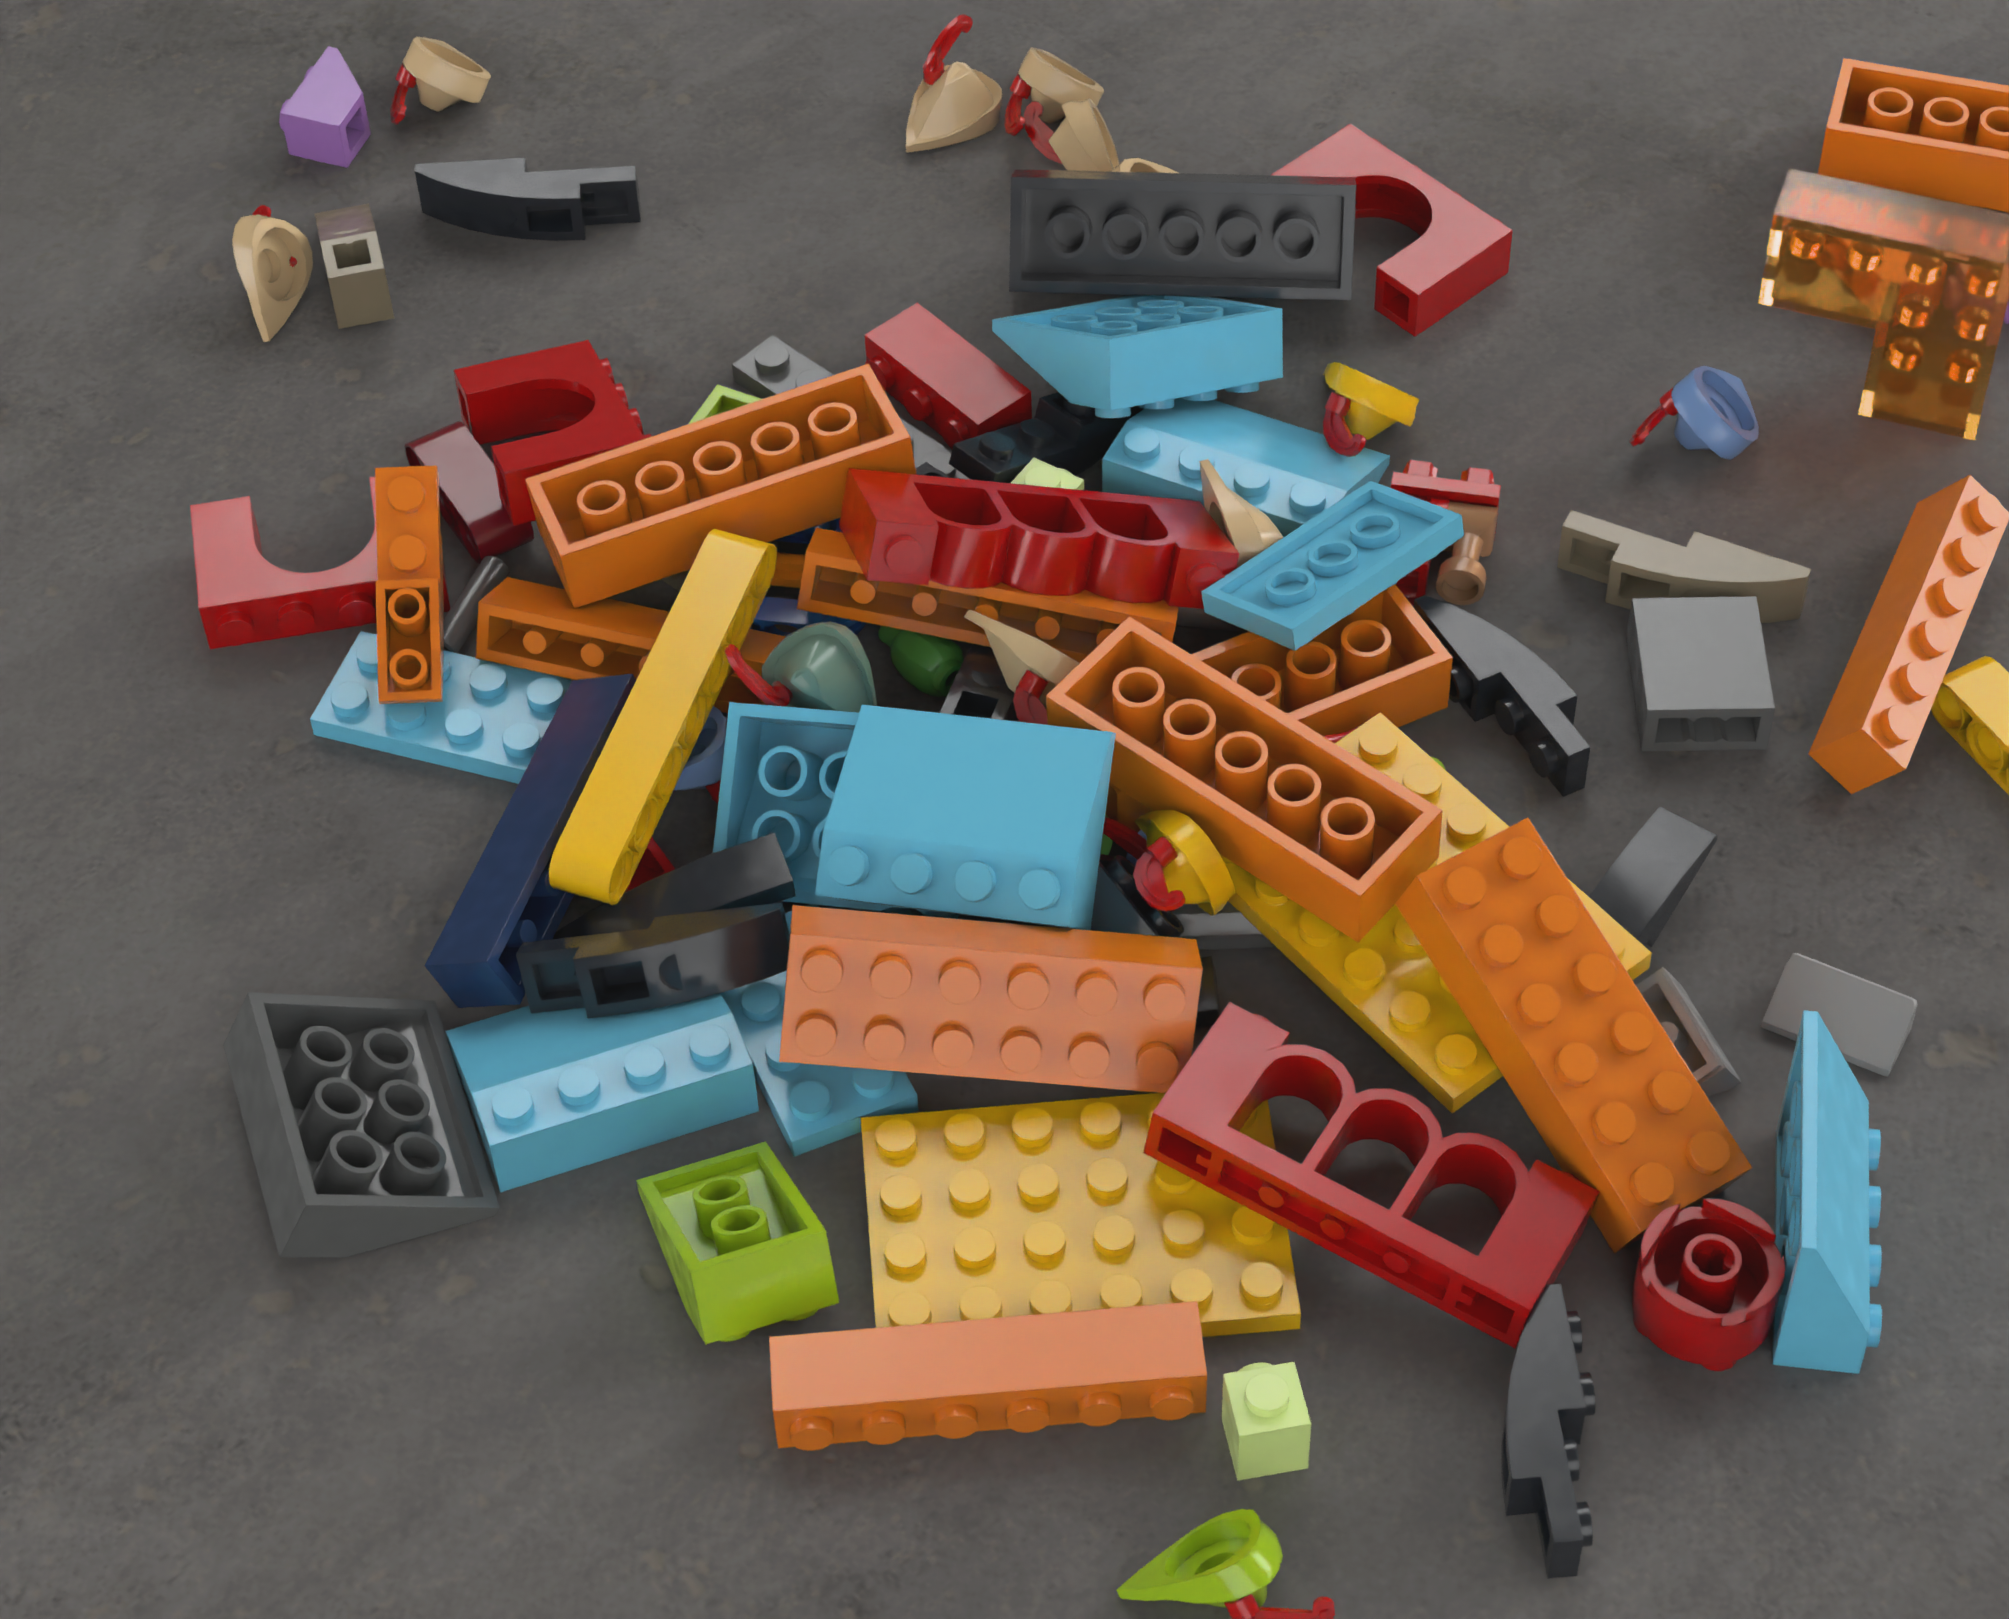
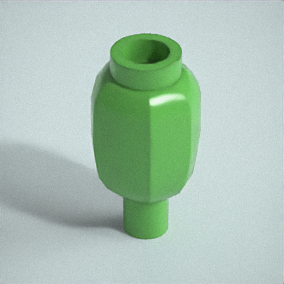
M882 626L879 630V639L891 648V660L900 675L927 695L947 697L964 661L961 648L951 639Z

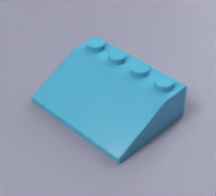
M1132 295L992 319V331L1071 404L1095 408V416L1101 418L1130 416L1131 407L1134 406L1154 410L1174 407V399L1180 397L1189 401L1214 400L1217 398V390L1221 389L1234 393L1255 392L1259 390V382L1283 378L1282 308L1201 296Z
M1180 397L1174 399V407L1143 409L1127 420L1102 458V492L1200 501L1204 506L1199 461L1208 459L1226 487L1265 513L1278 528L1282 536L1285 537L1370 480L1379 483L1390 463V455L1364 447L1356 456L1345 457L1329 447L1324 434L1216 400L1189 401Z
M729 702L713 853L775 833L792 876L796 897L781 902L882 911L896 907L815 895L823 829L859 713ZM917 909L927 916L958 919L959 914Z
M861 705L823 829L815 895L856 902L1091 930L1116 733Z
M721 993L655 1009L589 1019L587 1018L585 1008L531 1013L529 1006L445 1031L500 1193L759 1111L753 1063L735 1018Z
M1803 1010L1776 1129L1774 1233L1776 1235L1775 1244L1779 1249L1781 1257L1784 1255L1786 1269L1773 1321L1772 1365L1859 1374L1866 1347H1878L1882 1327V1307L1879 1304H1870L1869 1287H1878L1882 1259L1881 1245L1869 1244V1228L1878 1227L1881 1210V1188L1879 1186H1869V1170L1877 1171L1879 1164L1881 1133L1879 1129H1869V1101L1817 1011Z

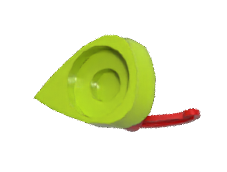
M1238 1509L1223 1513L1196 1527L1143 1566L1116 1589L1120 1599L1141 1601L1172 1600L1226 1608L1231 1619H1333L1335 1616L1334 1602L1325 1596L1314 1600L1312 1610L1261 1607L1267 1599V1584L1273 1580L1279 1571L1283 1554L1276 1534L1261 1521L1254 1510Z

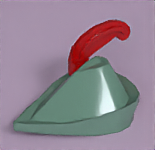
M831 621L807 625L787 635L771 651L763 664L762 677L744 661L735 645L730 644L725 647V653L732 669L744 684L766 705L857 713L860 712L861 705L877 706L870 662L858 637L844 625Z

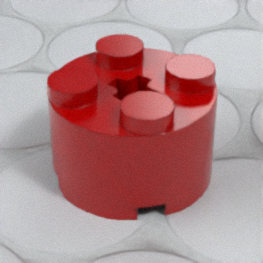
M1703 1199L1702 1206L1680 1209L1681 1203L1659 1213L1649 1224L1643 1236L1632 1292L1633 1323L1639 1333L1648 1337L1657 1347L1669 1355L1686 1362L1701 1364L1704 1368L1711 1371H1725L1732 1368L1737 1363V1360L1755 1351L1767 1338L1774 1321L1786 1269L1784 1255L1781 1257L1779 1249L1775 1244L1776 1235L1769 1224L1755 1212L1740 1204L1723 1199Z

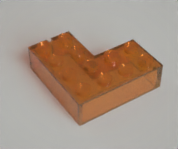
M1789 168L1773 214L1767 249L1768 256L1765 262L1758 304L1876 329L1858 415L1975 441L2009 307V214Z

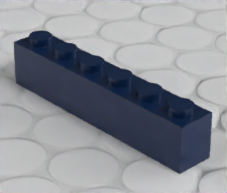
M633 674L572 680L424 965L458 1008L521 1004L526 992L516 953L524 942L553 939L575 895L551 887L549 883V867L552 854L636 682Z

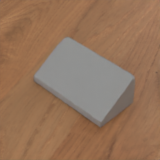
M1792 953L1765 1013L1761 1028L1797 1041L1803 1010L1817 1011L1847 1062L1888 1077L1911 1031L1918 1003L1914 998L1799 953Z
M1664 967L1636 985L1707 1097L1727 1091L1741 1083L1739 1076L1684 988Z

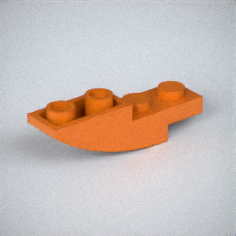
M437 466L375 468L378 580H376L379 704L443 702L442 535L440 532Z

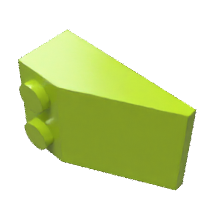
M766 1141L636 1180L640 1197L686 1312L705 1345L716 1341L729 1342L739 1340L747 1336L752 1330L783 1320L797 1321L806 1319L814 1315L819 1309L839 1303L826 1230Z

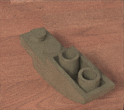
M1573 510L1570 511L1562 525L1557 568L1608 584L1605 602L1631 609L1632 598L1756 596L1761 623L1799 619L1804 609L1811 574L1810 568L1694 531L1688 545L1684 547Z

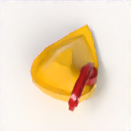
M1333 362L1327 365L1323 374L1325 382L1335 392H1331L1324 407L1326 408V413L1323 420V430L1329 447L1338 454L1345 457L1356 456L1365 447L1366 440L1371 439L1396 422L1411 427L1420 399L1342 363Z
M1175 810L1150 811L1137 818L1134 822L1147 836L1146 851L1136 862L1133 874L1136 888L1143 899L1151 907L1162 911L1176 910L1184 904H1198L1210 916H1214L1221 911L1229 898L1236 893L1229 870L1218 850L1200 826L1189 816Z

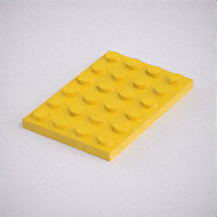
M1381 712L1335 743L1443 810L1439 858L1429 869L1509 827ZM1220 854L1229 870L1236 892L1229 898L1228 902L1240 911L1250 923L1452 1114L1503 1077L1396 904L1357 943ZM1569 880L1631 979L1634 980L1649 969L1652 952Z
M1166 1093L861 1117L876 1328L1197 1301L1202 1337L1300 1329L1301 1310L1287 1228L1143 1153L1152 1113ZM1267 1099L1252 1112L1240 1132L1275 1150Z

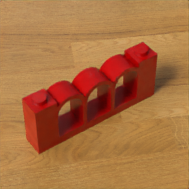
M853 468L848 469L839 527L867 580L918 585H929V581L945 586L965 589H984L997 586L1002 582L1012 588L1048 596H1069L1087 590L1096 595L1117 601L1153 603L1165 600L1168 606L1204 609L1201 591L1216 581L1225 578L1224 576L1235 570L1240 554L1200 501Z
M1229 1002L1153 1111L1143 1153L1516 1349L1536 1302L1546 1285L1554 1283L1582 1235L1599 1191L1580 1182L1574 1175L1557 1170L1537 1159L1528 1172L1518 1154L1498 1139L1480 1133H1455L1442 1138L1440 1123L1430 1108L1414 1096L1391 1088H1370L1356 1093L1354 1080L1344 1064L1331 1054L1309 1045L1287 1044L1290 1034L1288 1031L1274 1025L1262 1015L1250 1013ZM1276 1096H1295L1311 1102L1322 1111L1329 1123L1302 1164L1240 1132L1252 1112L1263 1101ZM1360 1140H1380L1396 1146L1407 1155L1413 1164V1173L1389 1210L1325 1177L1338 1154L1347 1145ZM1446 1184H1465L1480 1189L1492 1198L1500 1210L1501 1219L1479 1256L1411 1222L1424 1198L1433 1189Z

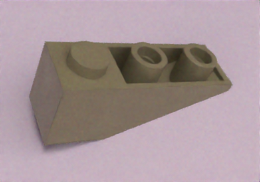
M369 203L314 213L338 328L367 325L373 322L394 319L385 268Z

